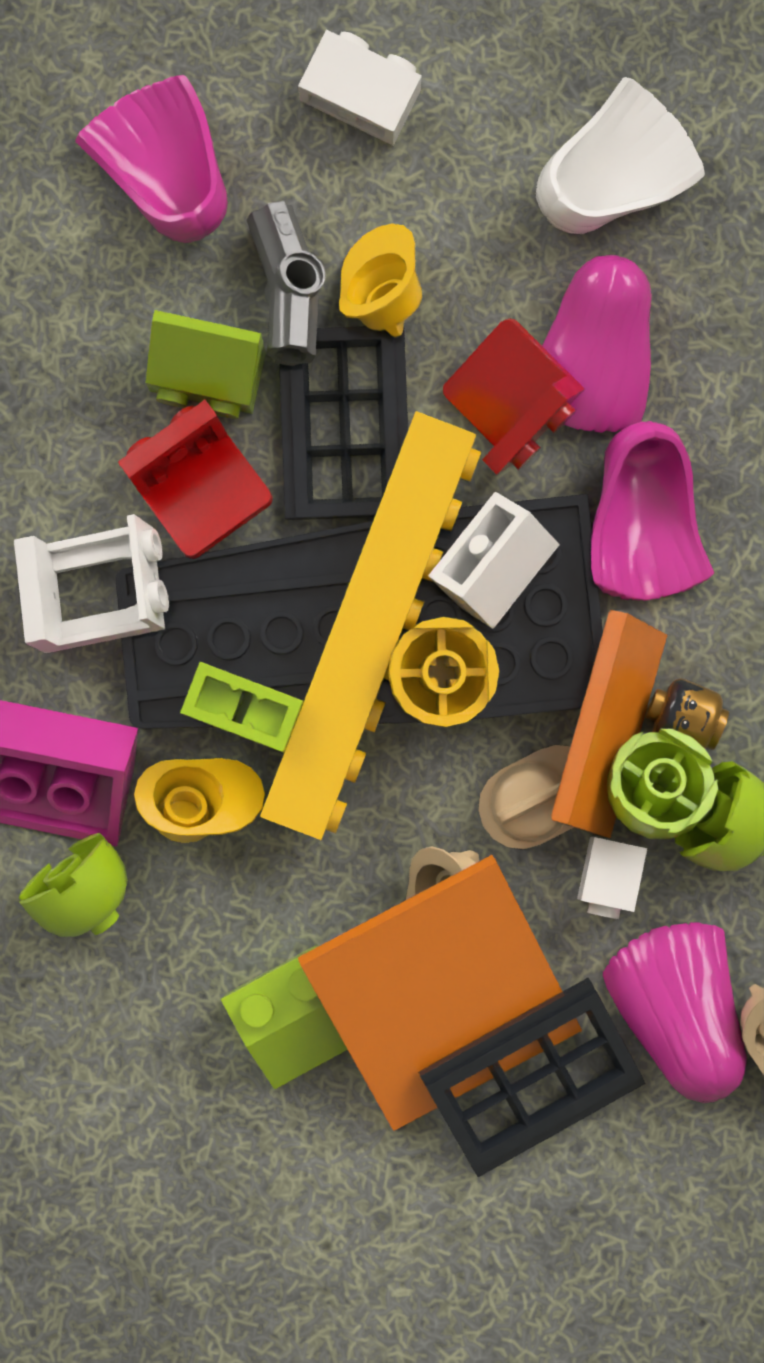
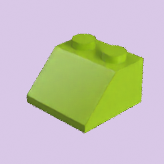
M154 310L145 383L150 392L157 393L156 401L163 404L186 408L188 400L200 403L206 400L217 416L238 419L240 411L253 414L266 356L262 335L254 331Z
M318 944L228 992L220 999L244 1045L274 1090L348 1050L298 960V957L317 948Z

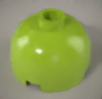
M660 729L658 733L649 732L643 735V732L633 735L618 750L607 776L608 801L615 816L630 831L649 839H672L692 830L711 810L718 792L717 779L714 781V773L710 767L712 760L708 752L696 740L674 729Z
M733 761L721 762L711 768L714 773V781L716 779L718 781V792L711 810L692 830L674 837L675 844L684 848V851L679 853L693 863L712 871H738L755 862L759 857L764 856V783L749 770Z
M97 833L89 835L70 846L68 850L74 854L65 858L53 869L50 863L44 866L27 883L19 895L21 900L19 903L29 916L46 931L59 937L80 936L88 931H91L94 935H99L110 928L119 918V914L115 909L120 905L125 896L128 881L125 865L112 845L107 842L102 834Z

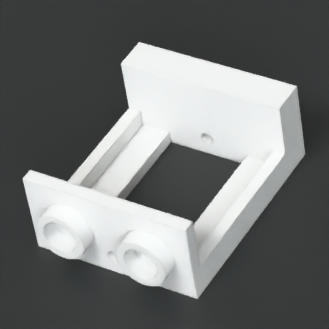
M133 514L127 516L128 527L48 544L35 536L15 539L14 546L25 643L44 653H50L164 630L163 612L168 611L169 600L166 587L159 580L157 561L162 559L163 552L161 540L156 529ZM123 559H132L137 598L136 605L127 609L62 622L57 573Z

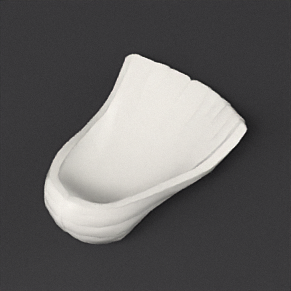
M624 77L593 118L558 149L544 166L537 181L536 200L542 214L555 228L567 233L585 234L600 228L616 218L651 208L670 200L696 184L704 177L705 172L703 163L693 146L694 144L687 136L680 122L672 113L667 112L666 107L652 93L644 89L634 79Z

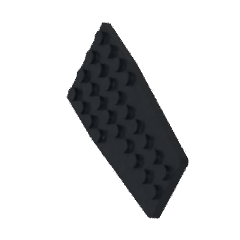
M588 494L513 501L529 511L560 545L493 629L460 608L433 581L422 578L415 598L424 601V605L416 625L422 621L440 617L464 620L474 626V629L481 632L495 650L499 667L496 692L485 708L471 720L582 708L603 634L598 586L593 581L591 569L592 528ZM484 505L461 507L452 531L441 528L434 548L443 551L442 558ZM373 521L207 552L196 559L180 557L157 562L159 580L164 583L169 600L168 611L163 612L165 629L121 638L129 720L131 724L139 729L217 728L180 713L200 662L290 695L304 702ZM133 567L123 568L117 573L115 578L118 610L127 609L137 604ZM403 628L399 640L401 639L403 634H405L409 630ZM384 679L376 698L386 702L378 724L421 723L404 712L392 694L390 681Z

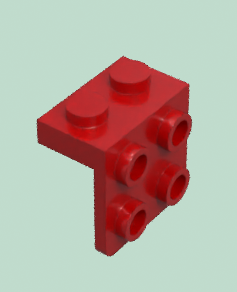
M512 318L501 321L443 386L444 396L494 446L482 460L496 475L511 465L517 470L525 466L541 449L536 441L548 428L555 433L576 412V409L571 404L585 390L518 321Z
M203 400L196 406H189L180 410L171 419L170 425L153 437H145L134 443L127 451L126 456L118 461L123 471L177 546L189 559L200 557L267 509L273 501L271 492L229 437L218 416L206 400Z

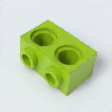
M200 662L180 713L284 753L304 702L303 700Z

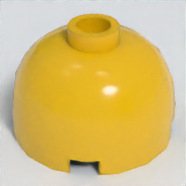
M447 617L422 621L403 634L391 653L388 671L392 694L404 712L423 724L440 727L468 722L481 712L496 692L499 675L495 650L482 633L464 620Z

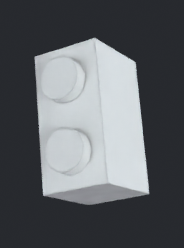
M326 30L298 85L300 101L394 146L421 91L422 75L416 73V67L402 57L389 54L386 59L368 50L369 45L352 33L343 31L339 36Z
M494 492L428 577L460 608L493 629L560 544L529 511L499 493Z

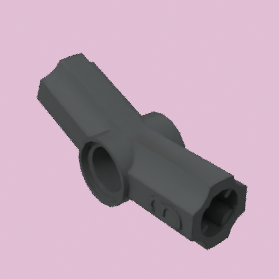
M284 201L269 203L261 209L251 212L246 220L268 280L264 289L265 299L269 305L267 355L272 357L275 363L295 366L302 363H311L316 356L318 293L324 285L325 269L321 261L309 253L293 206L285 204ZM288 279L294 280L296 283H298L301 289L291 284Z

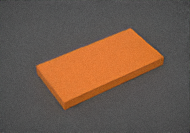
M615 610L608 612L551 814V820L607 838H611L616 820L615 813L608 801L607 776L618 750L633 735L641 731L667 639V634L628 613Z

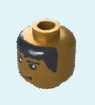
M679 678L671 683L667 691L656 689L645 718L654 721L652 732L658 733L660 729H674L691 736L704 749L714 750L726 726L729 711L722 708L723 700L716 691Z

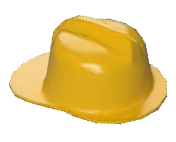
M391 223L379 226L364 234L345 257L341 270L339 310L347 318H358L372 330H386L394 337L402 335L404 321L416 311L422 301V287L415 270V241L413 233L404 225Z
M223 758L173 759L160 761L148 767L137 780L134 798L137 811L147 824L157 829L160 834L171 841L190 843L197 842L208 835H223L237 832L251 824L262 810L265 792L262 780L251 767L238 760Z

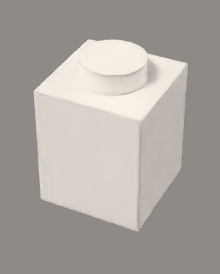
M590 837L577 897L578 900L589 902L587 913L619 919L621 909L634 912L647 848Z

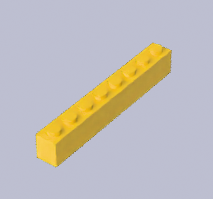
M415 411L260 817L319 840H323L326 830L336 834L347 803L338 800L345 779L353 783L356 782L367 754L358 750V745L365 729L375 733L386 702L376 698L383 680H389L388 671L391 653L399 641L403 628L410 630L416 626L424 601L416 599L415 596L422 578L432 582L428 575L440 562L443 551L434 548L441 528L452 531L462 505V501L453 498L459 481L464 479L471 482L481 456V451L472 448L476 438L475 433Z

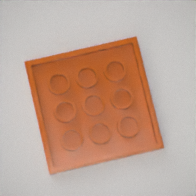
M493 855L298 957L305 975L393 1131L438 1108L421 1079L419 1071L563 992ZM574 1018L549 1032L548 1036L555 1046L581 1032L582 1029L577 1019ZM535 1040L498 1062L503 1071L506 1072L542 1053L543 1049L538 1040ZM487 1067L451 1087L450 1090L454 1097L457 1098L494 1077Z

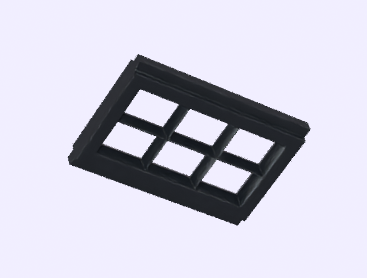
M367 326L317 328L316 349L337 348L338 390L309 391L308 363L295 366L279 364L285 520L375 517L408 432L404 327L402 335L397 337L392 336L386 330H372ZM376 347L378 389L349 390L347 348ZM378 400L380 443L351 444L349 401ZM339 402L340 445L311 446L310 403ZM380 455L382 497L353 498L351 456ZM341 456L342 499L313 500L312 457Z
M589 978L580 981L418 1072L477 1177L484 1175L646 1084ZM586 1012L598 1036L560 1057L548 1033ZM538 1040L550 1063L510 1084L498 1061ZM603 1045L615 1068L577 1088L565 1065ZM488 1067L500 1091L462 1111L450 1088ZM555 1072L567 1095L528 1116L516 1093ZM506 1099L518 1122L480 1143L468 1120Z

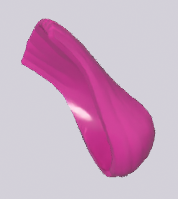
M177 75L125 95L116 101L114 106H109L98 116H95L78 133L75 139L76 143L110 175L131 198L142 215L162 235L173 241L192 243L210 235L221 224L228 206L227 191L216 160L211 132L204 110L193 86L186 76Z
M618 255L596 256L586 262L575 273L542 345L585 388L571 404L576 409V412L564 424L577 430H594L600 433L606 430L617 432L629 425L641 422L645 412L651 368L650 309L652 295L646 274L636 263Z
M642 421L629 425L613 437L605 451L602 493L591 535V569L594 583L603 593H608L610 596H620L623 600H655L661 596L667 597L672 594L688 591L714 575V570L703 548L698 532L694 504L693 474L687 450L679 435L672 428L661 423Z
M690 922L689 924H675L670 927L662 926L651 929L650 932L639 936V939H633L628 942L627 947L620 949L617 955L609 960V964L602 975L606 988L621 1016L677 1092L686 1099L701 1103L716 1102L719 1099L726 1098L741 1085L746 1070L747 1054L734 1003L724 930L715 925Z

